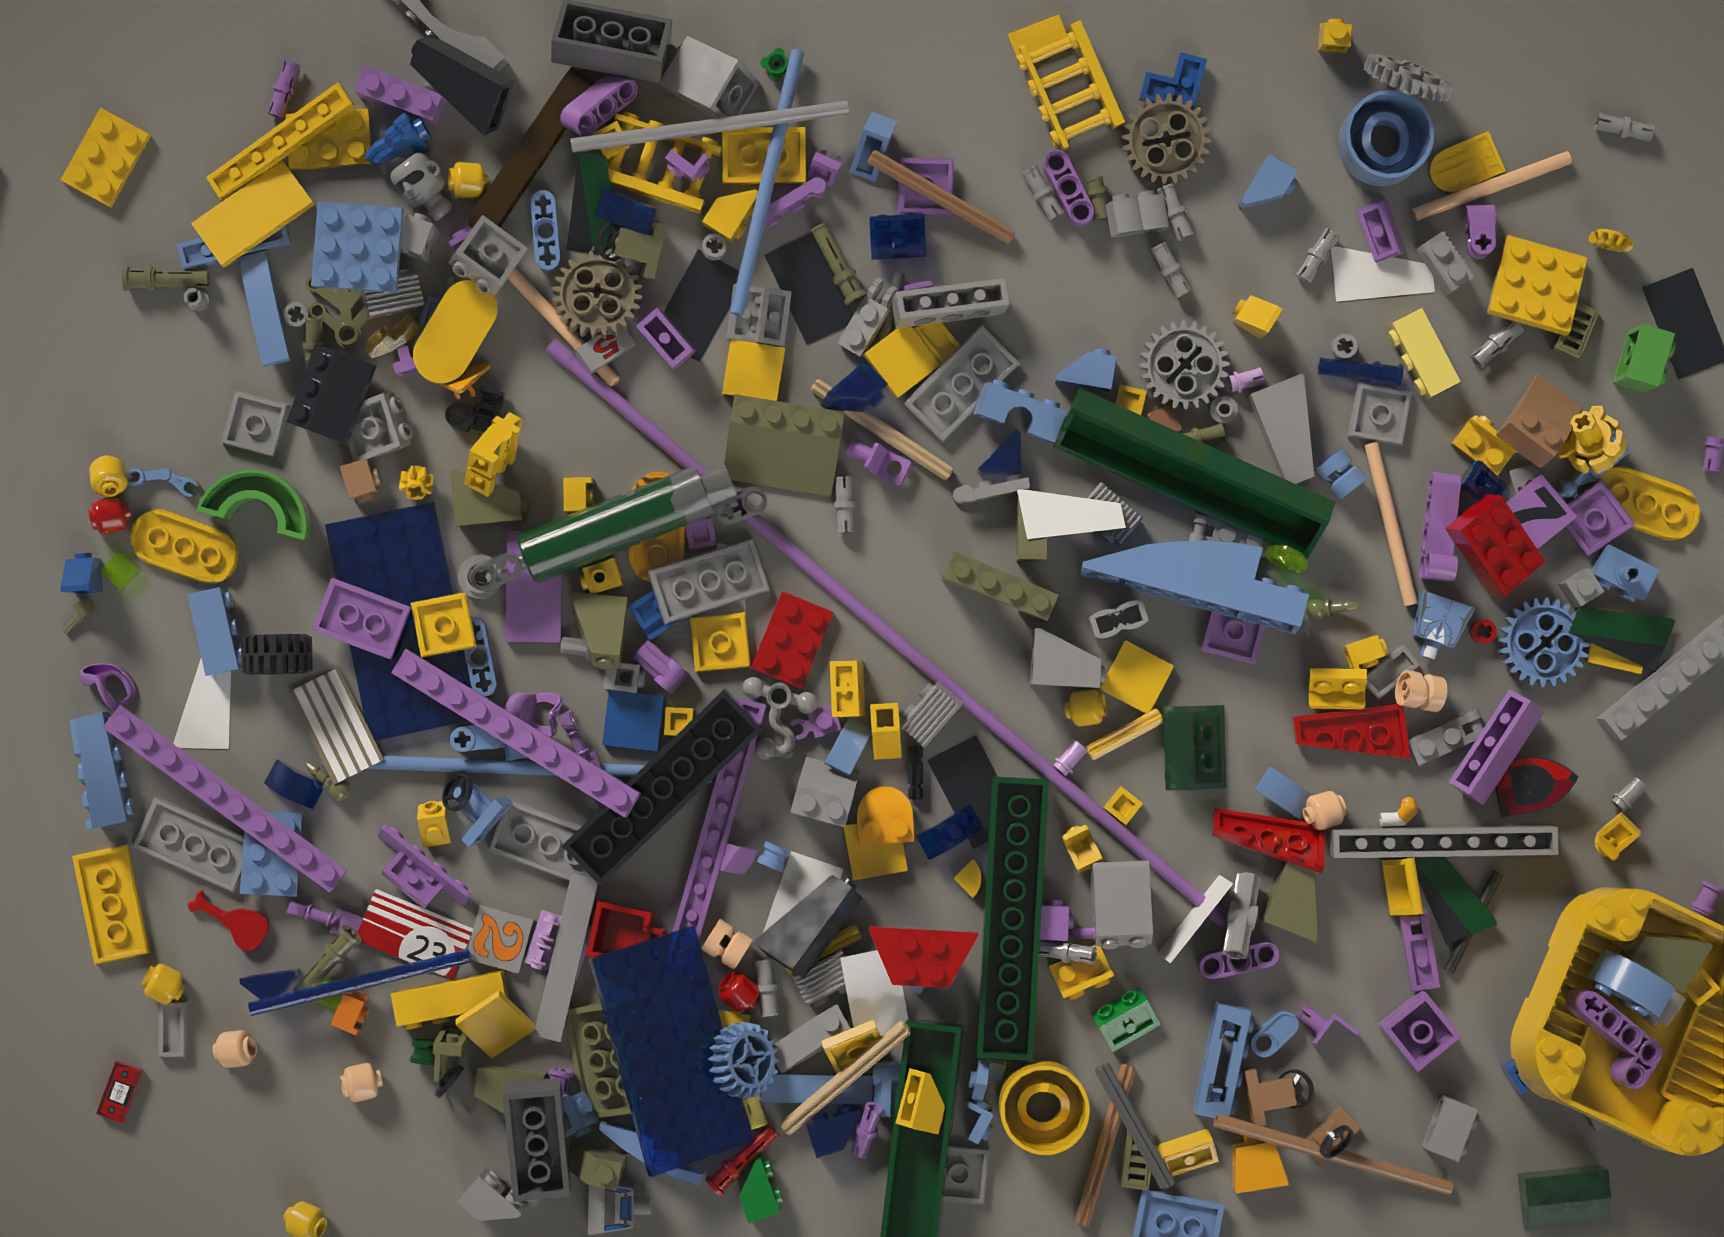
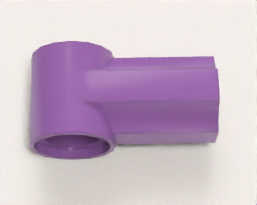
M649 640L633 657L671 695L675 693L690 675L673 658L669 659Z

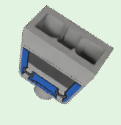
M620 1182L616 1191L589 1185L588 1235L633 1228L635 1225V1215H651L652 1199L635 1198L636 1187L632 1183Z

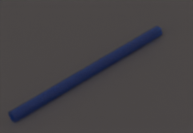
M466 949L248 1002V1008L251 1016L472 963L470 950Z

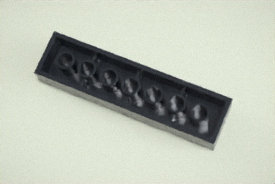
M725 688L626 783L641 793L627 818L603 805L562 847L602 886L739 754L764 727Z

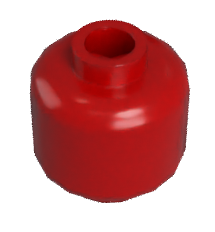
M117 496L95 500L92 502L91 509H87L93 531L98 530L101 535L125 530L127 527L126 520L131 519L128 504H122Z
M731 972L723 978L718 986L720 990L719 999L737 1014L743 1013L746 1010L751 1012L760 1001L758 998L760 993L759 986L745 973Z

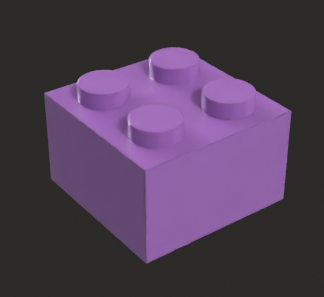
M1422 990L1416 992L1377 1024L1410 1067L1417 1072L1461 1038V1035L1429 995Z

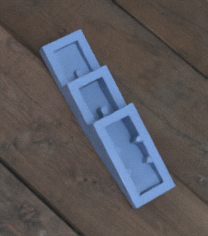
M266 251L239 257L243 284L262 365L267 367L291 361L283 313L279 308L269 256Z
M602 1120L600 1123V1131L619 1147L645 1164L672 1177L700 1186L704 1170L678 1164L680 1152L655 1146L656 1134Z

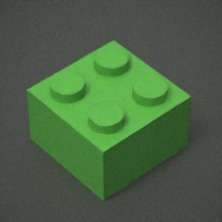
M1641 324L1628 330L1613 383L1643 393L1658 388L1660 384L1663 385L1668 374V369L1665 368L1667 359L1672 357L1676 347V342L1673 341L1675 333L1646 324Z

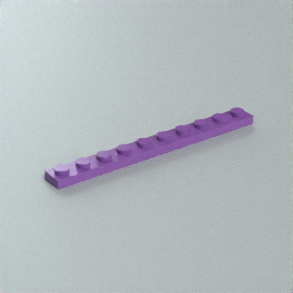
M405 649L391 672L623 817L627 818L641 795L637 790L408 649Z
M740 697L739 702L761 724L767 705ZM758 735L717 774L663 966L686 973L691 971Z
M119 705L103 726L105 730L329 893L332 892L347 872L337 862L121 705Z

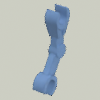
M131 468L127 471L130 474L136 472L140 474L139 481L128 482V484L136 487L142 486L145 481L166 480L188 497H195L186 491V486L189 483L200 487L196 480L178 476L168 468L150 471Z

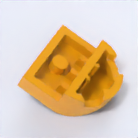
M883 786L870 790L862 798L858 806V843L914 842L913 810L908 798L901 791L892 787Z

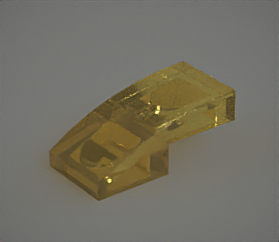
M409 311L392 330L382 324L364 343L368 355L371 358L378 357L407 343L422 330L420 321L416 315Z

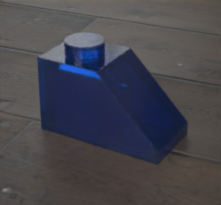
M864 361L827 392L821 406L829 410L864 412L870 406L875 408L885 398L883 392L888 383Z

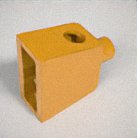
M1244 1136V1142L1232 1144V1188L1236 1194L1289 1185L1276 1145Z

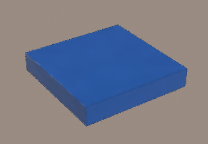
M609 690L602 745L658 752L665 696Z

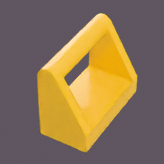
M1394 857L1381 859L1380 864L1389 915L1423 914L1415 858Z

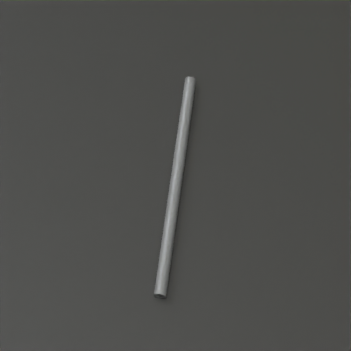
M840 101L571 138L572 152L849 115L848 102Z

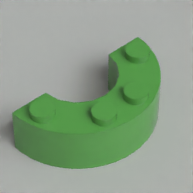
M242 470L220 478L205 492L196 510L201 513L231 520L235 510L243 503L252 500L263 501L275 512L278 521L277 533L308 542L311 541L312 519L305 499L288 481L268 472Z

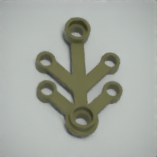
M312 275L309 276L306 280L307 289L313 293H318L340 310L341 322L327 313V308L318 302L313 303L309 308L311 317H322L323 322L335 331V340L341 347L346 349L357 347L363 338L361 328L368 320L365 307L352 319L351 309L362 296L361 290H351L349 292L347 289H337L336 294L330 288L318 287L312 289L310 287ZM316 307H322L323 313L320 316L314 315ZM348 330H352L354 333L351 340H346L344 337L345 332Z

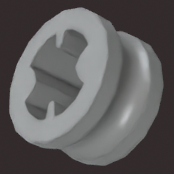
M716 233L706 236L702 243L704 256L712 261H717L724 257L727 250V243L724 237ZM711 241H717V245L722 246L721 250L718 249V253L714 254L710 248H707V245L711 246Z
M300 302L288 304L283 313L285 321L294 328H303L306 326L305 317H311L309 309ZM297 308H301L300 312L304 315L303 319H297L298 322H293L294 317L290 315L292 310L297 311Z
M1340 334L1331 343L1333 355L1341 360L1352 357L1358 348L1357 340L1350 334ZM1339 340H1343L1344 343L1350 342L1351 347L1348 348L1350 353L1346 354L1344 350L1339 352L1337 348L1341 344L1338 342Z

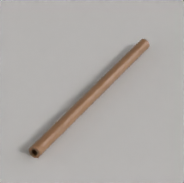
M1219 1113L1215 1116L1214 1127L1326 1159L1319 1152L1320 1144L1315 1141ZM1329 1147L1326 1149L1325 1153L1331 1152L1336 1148ZM1345 1150L1333 1158L1326 1159L1446 1195H1450L1453 1190V1182Z

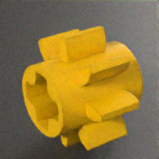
M411 466L407 472L401 471L399 491H405L407 498L421 500L426 494H432L434 476L432 474L427 475L425 467Z

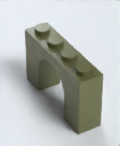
M955 551L942 577V580L964 590H972L1019 610V613L1043 623L1048 621L1058 597L1056 593Z

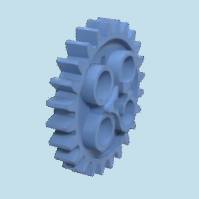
M1544 597L1540 605L1538 599L1533 598L1531 599V607L1528 603L1522 602V611L1513 608L1511 611L1514 618H1504L1509 626L1499 628L1506 635L1504 638L1497 639L1498 642L1505 644V647L1498 650V653L1507 654L1508 657L1502 663L1512 664L1508 671L1509 673L1519 671L1518 681H1522L1527 676V685L1529 686L1533 685L1537 679L1539 687H1544L1546 680L1551 687L1556 686V678L1561 683H1566L1565 674L1575 677L1576 673L1573 667L1583 668L1579 658L1588 657V654L1582 651V647H1588L1590 643L1568 633L1576 612L1568 613L1570 604H1565L1559 608V599H1555L1550 605L1549 598ZM1543 615L1547 616L1550 620V627L1547 630H1543L1539 626V619ZM1559 625L1562 626L1558 633L1546 641L1548 647L1538 648L1528 660L1525 659V656L1541 644L1540 638L1550 636ZM1521 634H1526L1530 639V644L1526 649L1521 648L1518 643ZM1561 636H1565L1569 641V646L1565 651L1558 647V639ZM1541 654L1545 655L1549 662L1544 670L1540 669L1537 665V659Z

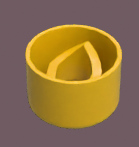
M1051 1060L1026 1062L1018 1066L1007 1076L999 1093L998 1109L1004 1129L1011 1140L1025 1151L1037 1155H1053L1063 1152L1072 1147L1086 1130L1090 1115L1087 1094L1076 1075L1060 1063ZM1048 1092L1058 1097L1059 1110L1052 1119L1037 1121L1028 1115L1026 1104L1034 1093Z

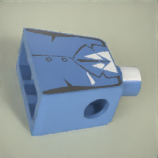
M1421 591L1417 598L1418 603L1416 605L1412 636L1424 640L1420 656L1436 660L1440 646L1446 648L1455 647L1475 608L1427 591Z

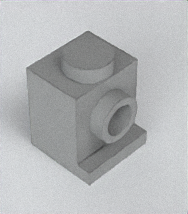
M621 663L620 669L605 670L603 689L638 693V688H644L646 671H641V665ZM624 672H628L631 675V680L628 683H624L621 680V675Z

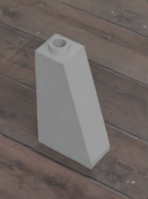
M1299 374L1252 393L1247 398L1279 476L1301 487L1309 485L1308 479L1314 477L1305 379L1303 374Z

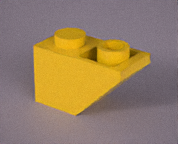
M755 189L717 198L702 221L703 226L716 234H720L730 243L733 242L734 238L739 240L747 228V225L744 224L749 215H753L758 191Z
M898 702L870 704L874 760L902 758Z

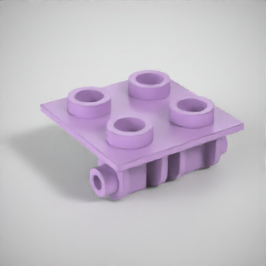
M541 910L524 963L530 964L535 969L549 971L561 920L560 915ZM590 925L588 926L576 980L588 948L592 929Z

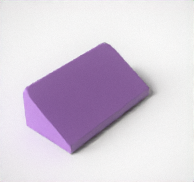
M1379 201L1357 211L1375 263L1406 252L1388 201Z

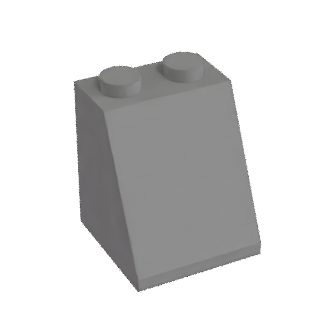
M687 36L683 44L678 47L676 56L670 66L664 71L661 83L659 84L671 95L707 116L716 119L741 115L760 82L739 60Z
M1041 628L1032 629L1029 685L1100 688V683L1105 682L1106 666L1101 665V659Z
M806 757L790 813L845 827L860 771L853 769L848 777L825 765L824 761Z
M1149 860L1093 863L1090 890L1095 947L1115 949L1119 946L1130 945L1132 948H1142L1147 944H1151L1153 923Z

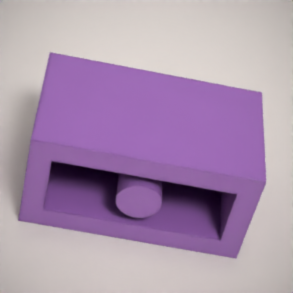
M656 308L636 325L672 369H677L697 352L659 308Z

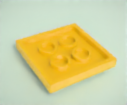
M1507 235L1504 239L1487 314L1568 336L1572 327L1587 257Z

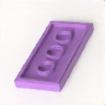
M507 531V553H521L517 537L526 531ZM507 560L506 569L513 573L516 563L511 564ZM528 569L521 571L518 578L506 583L505 642L561 643L563 574L538 584L533 581Z

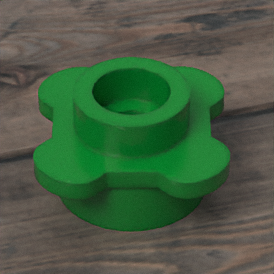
M776 48L768 57L761 59V67L767 69L772 81H779L787 70L789 61L784 55V50L781 48ZM776 62H778V63L780 64V66H779V67H775L774 64H775Z

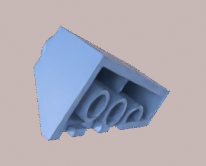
M101 712L69 720L74 753L77 758L81 757L82 762L78 764V779L86 787L84 796H81L83 807L87 808L90 813V819L85 820L86 830L133 821L132 815L135 814L133 800L128 798L126 787H129L128 776L121 768L120 760L123 759L121 746L116 744L114 735L103 728L110 718L109 712Z

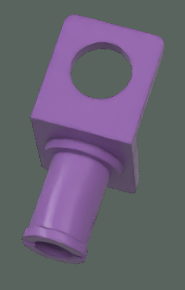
M853 439L846 452L848 456L864 462V468L873 475L897 486L903 484L912 466L911 461L888 451L877 442L871 448ZM895 461L899 462L902 466L901 473L894 477L890 476L887 473L888 465Z
M1307 1003L1302 1010L1310 1015V1018L1301 1012L1296 1016L1297 1019L1316 1032L1314 1034L1316 1038L1312 1042L1313 1045L1317 1044L1335 1019L1355 1035L1359 1036L1360 1034L1359 1031L1335 1013L1331 1018L1327 1017L1325 1019L1309 1007Z

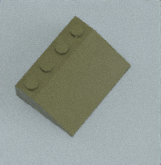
M735 394L724 461L731 480L831 497L845 412Z
M650 993L569 1008L566 1029L579 1093L585 1091L592 1103L597 1118L653 1111L671 1104Z

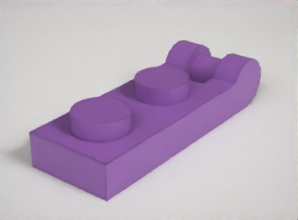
M815 177L770 204L765 225L768 228L776 225L782 220L781 215L788 211L791 214L799 211L805 206L804 201L811 197H823L826 193L825 181L820 177Z
M1423 910V914L1398 915L1411 991L1440 988L1427 910ZM1419 925L1421 933L1412 934L1410 926Z

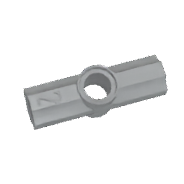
M1237 873L1235 878L1232 901L1230 900L1226 913L1225 925H1227L1222 952L1228 958L1246 959L1249 952L1251 931L1254 930L1258 913L1256 902L1261 879L1252 873Z

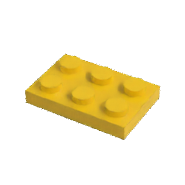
M100 108L60 180L112 208L151 135Z
M368 108L350 110L288 155L289 169L297 171L374 165L370 164L365 157V154L372 146L370 110ZM285 114L286 119L293 114Z
M754 127L722 132L723 185L760 184L773 127ZM787 127L774 184H805L806 128Z

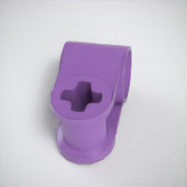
M1469 205L1464 208L1466 249L1470 257L1474 259L1486 258L1496 246V210L1494 205ZM1479 239L1482 244L1487 245L1483 250H1481L1480 245H1476Z

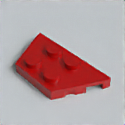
M869 926L870 935L892 985L949 988L978 938V932Z

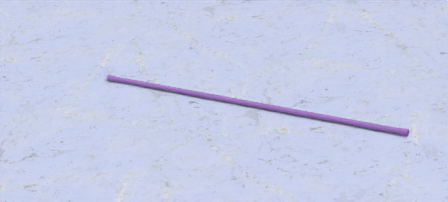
M554 339L545 351L563 367L568 368L684 469L695 465L699 475L708 471L595 373L590 375L582 362L561 342ZM741 498L737 499L739 505L731 509L734 510L740 507L741 513L746 512ZM760 514L744 519L933 682L936 683L939 680L963 701L961 706L1141 860H1149L1150 867L1196 907H1199L1204 902L1206 896ZM1217 904L1207 918L1221 928L1225 925L1227 912Z

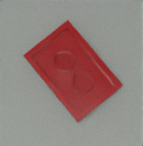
M782 591L751 668L802 689L833 611Z

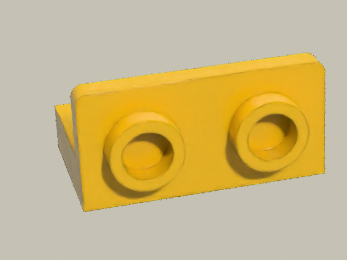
M1475 415L1467 421L1451 445L1492 476L1497 477L1513 454H1516L1518 451L1496 435L1498 431L1492 428L1494 426L1492 421L1481 415L1478 417Z
M1310 668L1308 683L1309 708L1364 709L1367 669Z
M1096 947L1097 957L1093 965L1076 961L1065 963L1062 960L1048 965L1063 998L1069 997L1070 1000L1084 995V989L1094 985L1095 989L1111 982L1109 978L1113 977L1114 973L1101 947Z

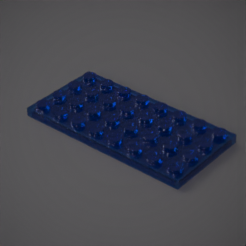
M435 502L325 524L337 580L410 607L413 602L454 595ZM412 608L392 659L349 644L365 723L375 741L468 722L467 719L391 673L405 649L421 657ZM464 650L423 658L472 689Z
M688 926L588 958L648 1176L654 1177L753 1142L743 1100L739 1097L728 1095L727 1091L720 1090L721 1083L713 1081L716 1073L709 1071L714 1067L713 1062L708 1060L714 1054L710 1047L717 1045L714 1037L721 1035L720 1030L723 1027L695 926Z

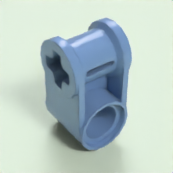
M476 725L456 728L450 736L451 746L459 752L480 749L482 751L504 747V742ZM461 731H464L466 736L470 735L471 741L466 742V747H463L462 743H457L456 738L461 736Z

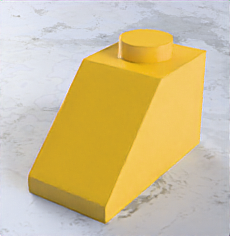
M1250 295L1246 301L1241 299L1232 313L1237 316L1233 323L1261 340L1270 331L1283 309Z
M909 1068L896 1124L938 1134L940 1125L943 1122L944 1103L931 1074Z

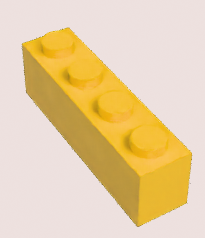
M504 970L396 990L390 993L396 1026L404 1025L405 1030L422 1027L421 1022L432 1020V1024L448 1022L449 1016L463 1015L499 990L509 999Z

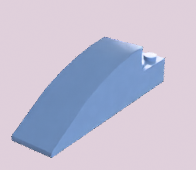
M1174 541L1146 544L1084 561L1080 573L1082 577L1206 611H1213L1217 614L1294 635L1301 627L1309 594L1303 593L1304 589L1297 586L1287 585V588L1276 586V581L1268 578H1260L1259 581L1254 580L1263 547L1233 542Z

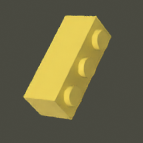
M1423 308L1388 326L1390 330L1387 332L1388 337L1394 347H1399L1403 355L1400 357L1401 362L1407 371L1411 370L1415 381H1413L1414 387L1420 396L1424 395L1425 399H1428L1461 382Z

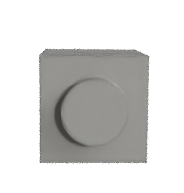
M1590 568L1581 569L1558 584L1573 608L1581 607L1605 592Z

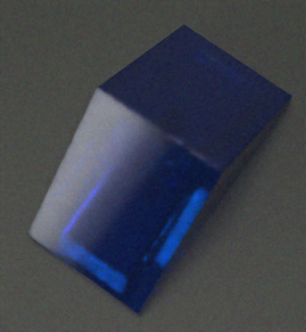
M1016 429L977 469V472L980 475L1020 474V432Z
M1477 460L1470 463L1463 474L1460 489L1479 500L1485 494L1502 496L1508 485L1485 463Z
M276 759L264 782L265 785L283 798L310 809H314L324 791L322 789L324 783L279 759Z
M300 968L249 975L240 978L239 981L240 985L273 1008L278 1005L301 972Z

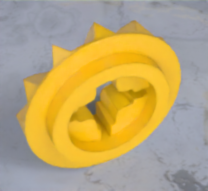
M1597 229L1590 232L1588 238L1594 246L1609 251L1628 252L1633 249L1634 241L1629 239L1628 235L1609 229Z

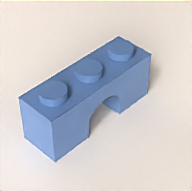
M994 379L993 383H984L973 415L996 424H1003L1008 412L1012 408H1019L1025 412L1028 419L1025 435L1049 444L1055 443L1067 412L1059 409L1061 404L1045 399L1043 403L1034 399L1035 394L1019 389L1018 393L1009 390V384Z

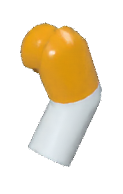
M1406 797L1402 800V807L1397 812L1380 813V826L1406 825L1418 812L1416 800L1412 797Z

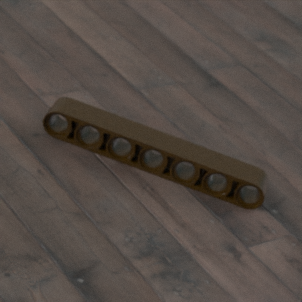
M571 67L566 72L467 220L469 227L473 229L481 216L484 215L501 228L568 129L561 124L560 117L563 109L595 84L594 80L574 67Z

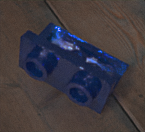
M882 214L869 217L871 260L927 257L924 214Z

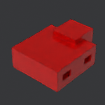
M600 900L597 902L586 956L637 968L644 967L646 955L655 957L662 955L667 928L653 925L656 912Z

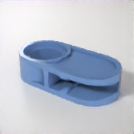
M1286 1010L1274 1013L1250 1037L1249 1043L1252 1051L1260 1057L1273 1055L1298 1030V1020L1295 1015ZM1260 1036H1268L1271 1040V1046L1266 1051H1259L1256 1047V1040Z

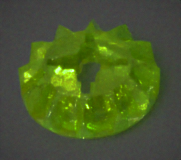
M1275 545L1267 547L1265 552L1269 563L1284 571L1300 574L1304 573L1308 568V561L1300 552L1293 548Z

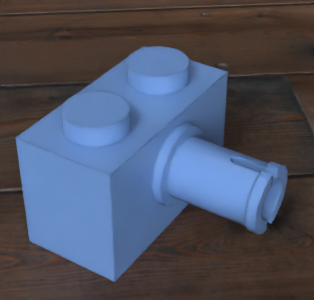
M1606 545L1601 549L1591 571L1602 588L1609 590L1612 587L1620 591L1619 596L1634 603L1635 600H1645L1659 569L1611 545Z

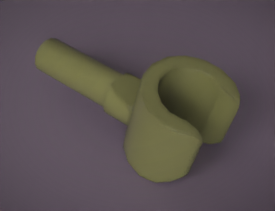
M88 599L80 600L74 604L73 607L78 614L62 630L65 634L68 635L78 622L93 614L94 608Z

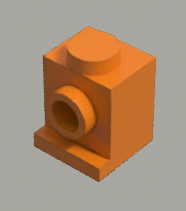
M353 989L352 992H345L330 1025L353 1035L361 1033L363 1027L358 1026V1023L363 1024L370 1008L366 1007L369 995Z

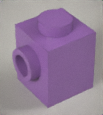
M1047 899L1046 904H1042L1040 940L1068 941V929H1073L1074 912H1069V906L1063 905V900Z

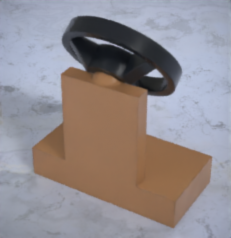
M1241 1068L1251 1123L1266 1125L1264 1111L1285 1107L1300 1109L1307 1106L1313 1099L1314 1086L1312 1080L1301 1070L1291 1069L1281 1074L1277 1080L1259 1083L1255 1068ZM1289 1073H1296L1293 1081L1292 1077H1284ZM1301 1076L1305 1079L1309 1087V1097L1307 1101L1302 1096L1303 1088L1300 1084ZM1296 1100L1299 1101L1302 1105H1297Z
M1339 1106L1305 1139L1320 1144V1154L1324 1158L1330 1159L1339 1155L1347 1148L1360 1127ZM1329 1147L1336 1148L1331 1152L1325 1153L1326 1149ZM1310 1155L1320 1166L1326 1161V1159Z

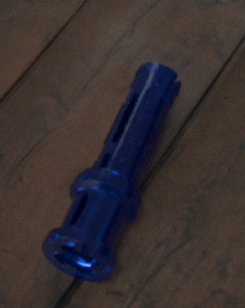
M1320 357L1317 375L1368 380L1370 384L1375 386L1381 383L1395 385V388L1400 389L1404 364L1399 363L1398 366L1381 364L1380 361L1368 364Z

